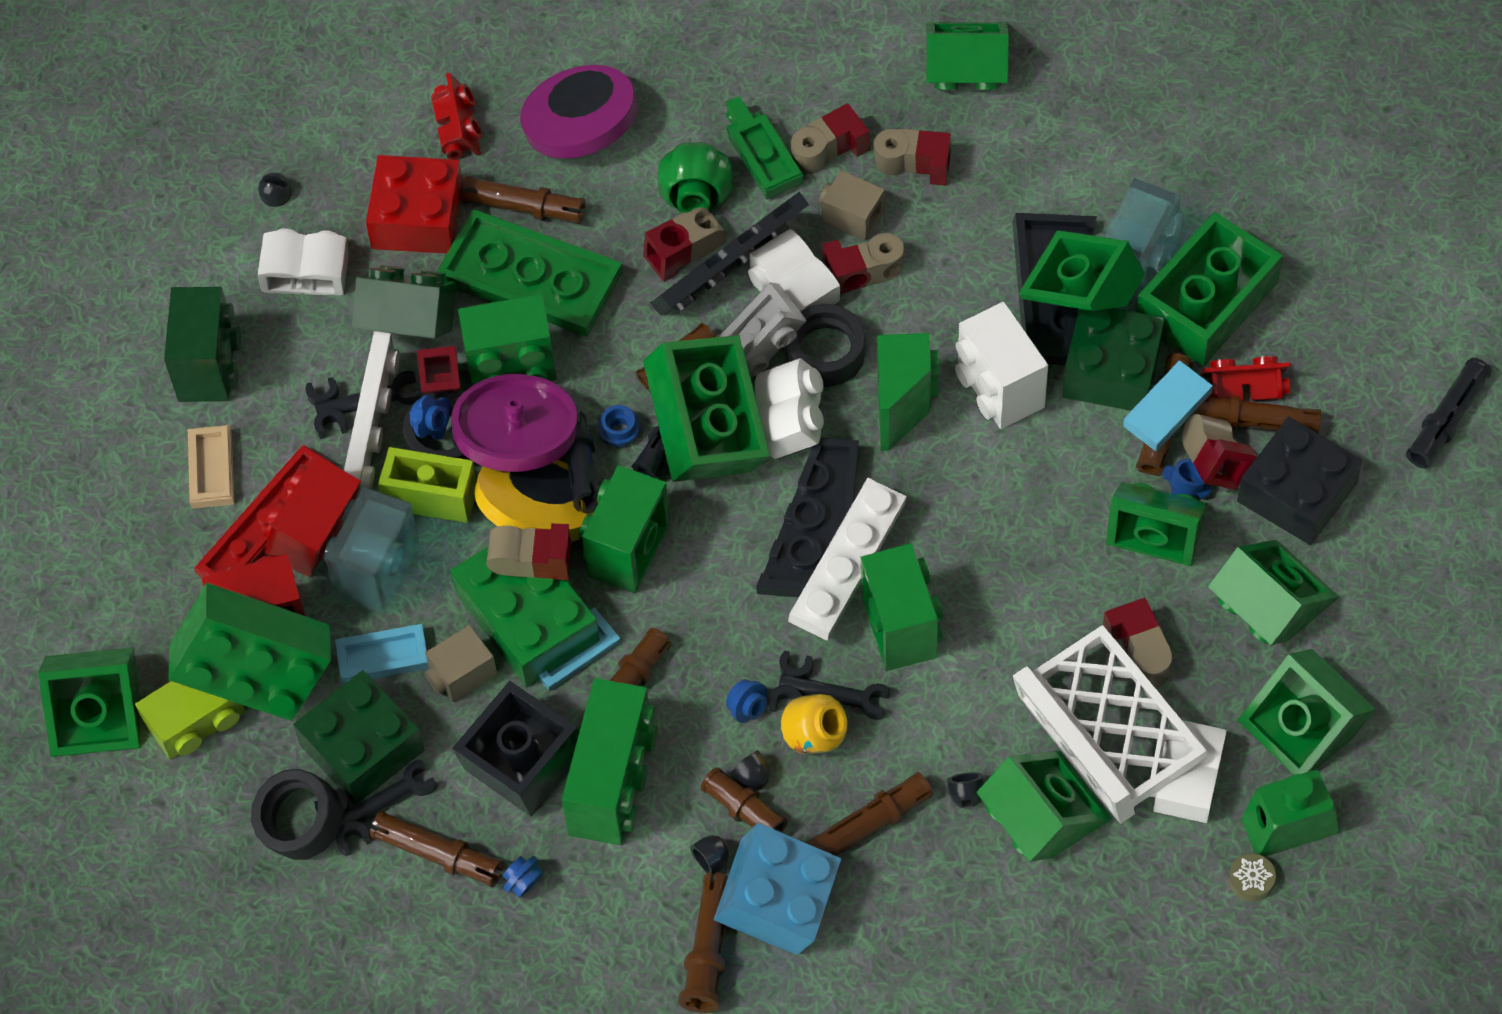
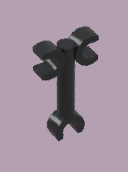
M414 371L401 372L395 377L393 384L387 385V388H391V402L398 400L402 404L412 405L420 399L418 389L412 391L402 390L405 385L416 382ZM333 377L328 378L330 388L325 394H316L312 383H307L305 388L308 401L316 408L317 416L314 420L316 434L320 439L325 438L323 428L329 422H336L339 424L341 433H347L348 426L344 413L357 410L361 394L359 392L338 398L339 390Z
M784 651L781 654L779 660L781 677L779 686L770 693V711L776 712L778 702L784 698L793 700L801 696L823 694L832 696L840 704L862 708L864 714L870 719L880 720L884 718V708L873 706L870 700L875 697L888 699L890 688L886 685L877 683L866 687L865 690H859L811 680L808 678L813 671L812 656H806L805 663L801 668L793 669L788 665L790 652Z
M422 759L415 760L406 767L404 779L350 808L349 799L345 791L340 788L336 789L343 806L342 825L337 834L336 843L343 855L347 857L351 854L346 843L350 835H360L366 845L371 843L370 832L362 822L412 794L426 796L434 792L437 785L433 777L423 783L414 781L417 774L426 770ZM317 800V801L314 802V804H315L316 812H317V814H318V800Z

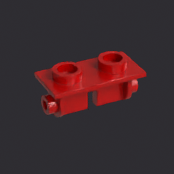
M450 72L446 73L448 86H437L431 96L436 122L441 125L450 121L437 128L441 150L449 159H459L462 157L463 151L469 149L477 156L481 155L478 139L482 138V131L479 123L473 117L472 107L476 104L473 92L467 84H461Z
M1277 356L1253 358V365L1236 366L1235 359L1214 360L1210 362V368L1202 370L1200 376L1209 377L1210 384L1213 385L1212 393L1209 397L1230 399L1231 395L1240 396V400H1243L1242 386L1250 385L1251 401L1281 400L1282 395H1290L1289 378L1281 377V372H1285L1290 367V362L1278 363Z

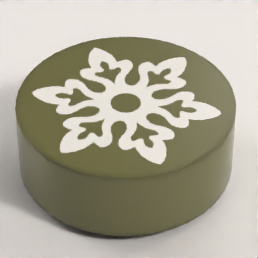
M1253 853L1244 854L1238 857L1231 865L1228 877L1229 886L1232 892L1242 900L1250 902L1260 901L1272 892L1276 880V872L1272 863L1264 856Z

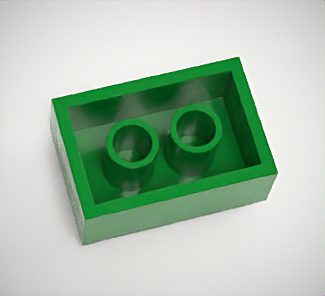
M1213 212L1138 294L1136 312L1165 318L1162 340L1204 367L1277 285L1283 255L1218 213Z
M740 335L663 342L643 360L672 482L748 473L770 457Z
M488 547L450 570L455 594L526 688L539 681V675L545 671L551 673L600 641L596 618L567 580L506 576L494 573L486 566Z
M206 582L169 644L168 680L293 721L331 661L330 625Z
M594 678L562 796L568 836L621 846L624 833L633 832L637 817V806L632 805L635 791L643 792L648 770L647 765H643L645 751L653 752L658 732V726L653 725L655 706L649 705L647 687Z

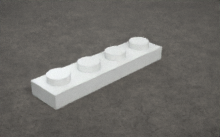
M374 331L344 471L361 480L355 504H361L364 492H371L373 487L375 468L370 466L372 453H379L381 449L383 428L378 427L381 413L387 414L390 407L391 388H387L389 374L396 375L399 365L400 352L394 349L391 333Z
M867 478L791 610L788 622L828 641L861 583L860 556L879 551L902 511L907 496Z

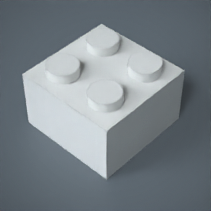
M1004 301L960 322L958 342H956L958 364L955 365V371L961 384L965 388L971 386L978 395L976 400L983 416L987 420L993 418L999 428L1003 429L1045 408L1048 364Z

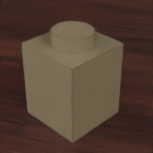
M840 170L833 183H826L820 193L818 205L821 206L822 222L866 241L885 211V189Z
M470 625L425 652L429 669L424 672L427 681L438 695L445 692L453 703L497 675L493 655Z

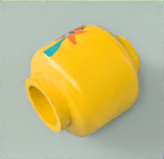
M816 694L793 699L785 707L781 717L783 738L788 746L798 753L816 754L832 751L844 741L847 733L845 710L840 702L830 695Z

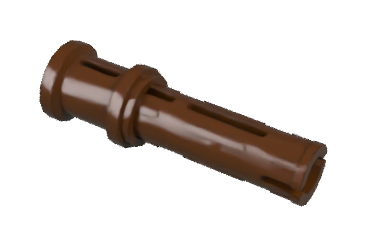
M717 872L715 873V882H712V873H707L703 876V889L693 951L689 952L684 959V968L687 970L685 989L680 992L678 1003L682 1008L692 1012L712 1013L720 1007L717 989L719 976L723 975L726 967L724 958L720 955L725 925L714 921V917L728 875Z

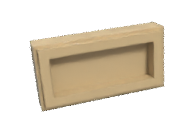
M222 425L188 429L189 497L191 508L234 504L231 426Z

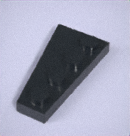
M799 191L651 301V305L660 315L671 308L675 314H678L696 300L692 294L693 291L701 285L710 290L728 276L723 270L734 261L740 267L750 260V253L757 250L756 244L764 238H767L770 242L789 230L790 227L786 222L809 206L808 202Z
M1015 213L1012 224L1018 293L1057 230L1093 235L1097 216ZM1019 295L1021 327L1047 364L1066 365L1078 316V308L1024 300Z
M820 438L819 443L812 446L799 478L798 488L792 503H789L785 513L784 523L778 538L774 540L770 550L769 560L764 573H761L756 585L757 594L799 597L854 503L859 440Z

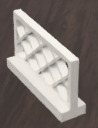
M1103 625L1034 671H1031L1026 666L1013 675L1018 696L1120 824L1135 815L1134 806L1208 757L1207 750ZM1100 643H1103L1110 651L1108 665L1084 663L1086 653ZM1116 661H1118L1122 667H1117ZM1058 671L1075 672L1071 690L1052 688L1046 679ZM1082 673L1106 676L1103 692L1079 691ZM1113 677L1133 679L1136 683L1134 697L1110 694ZM1142 691L1148 698H1141ZM1062 699H1063V700H1069V702H1068V707H1067L1066 704L1062 701ZM1076 701L1099 703L1097 721L1077 719L1074 715ZM1107 705L1131 707L1128 725L1104 722ZM1139 708L1158 710L1162 714L1160 729L1136 726ZM1168 723L1172 726L1174 730L1167 729ZM1087 731H1093V732H1094L1093 738L1091 737V735H1090ZM1102 733L1126 735L1123 753L1103 751L1099 746ZM1133 736L1158 739L1155 756L1130 754ZM1165 740L1185 742L1191 752L1179 760L1162 758ZM1113 763H1119V764H1120L1119 770L1116 768V766H1115ZM1128 765L1152 767L1150 779L1133 789L1125 779Z

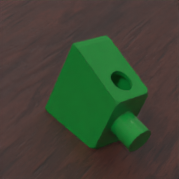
M1318 770L1294 774L1289 778L1261 786L1255 791L1241 817L1255 854L1264 857L1339 834L1336 809Z

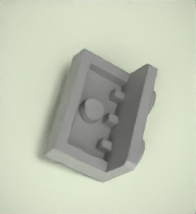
M770 282L719 337L740 335L750 377H755L758 373L764 372L767 369L769 360L781 348L786 347L796 338L797 331L806 322V319L781 285Z

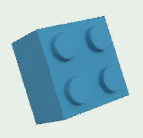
M757 823L741 838L714 921L787 952L799 954L815 941L841 858Z

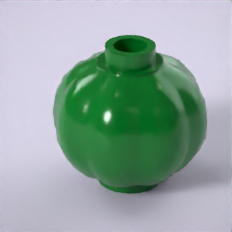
M685 142L677 145L659 162L657 179L658 190L662 199L680 213H688L700 207H705L709 212L713 211L716 207L724 204L732 193L733 171L730 160L724 153L705 142Z

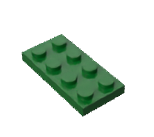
M472 209L437 271L446 273L445 280L457 281V289L491 302L542 294L548 323L588 337L622 275L623 267L622 263Z

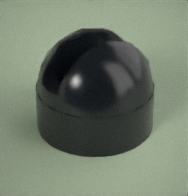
M268 173L259 182V196L261 201L267 206H282L292 196L290 182L281 173Z
M757 750L744 758L732 770L731 774L743 787H751L757 790L767 784L771 770L765 757Z
M968 772L956 774L947 779L950 797L960 808H965L964 800L971 799L973 807L982 801L976 792L984 785L983 774Z
M709 835L690 846L694 859L706 873L715 874L728 861L729 847L727 842L720 836Z

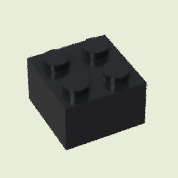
M1288 416L1241 477L1237 502L1311 546L1357 485L1363 460Z
M509 680L452 749L464 770L532 817L569 773L580 731L573 723Z

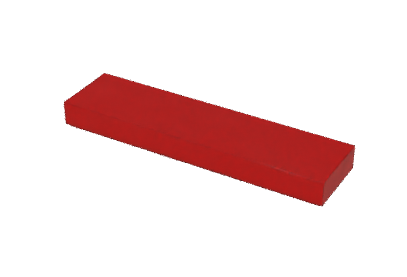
M302 445L194 567L195 573L200 577L212 575L221 568H237L255 563L258 559L262 558L265 555L268 538L263 536L269 524L266 520L279 499L286 503V496L291 489L288 485L300 464L308 467L315 455L333 465L335 464L307 446Z

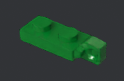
M740 96L725 102L727 106L726 117L731 123L726 126L729 140L766 200L802 184V172L765 113L761 115L757 112L751 115Z

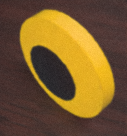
M556 460L544 467L520 472L499 471L484 466L481 468L474 491L475 500L482 513L495 525L514 526L520 529H551V523L569 524L571 541L580 539V527L587 514L583 513L582 501L580 512L574 508L567 463Z

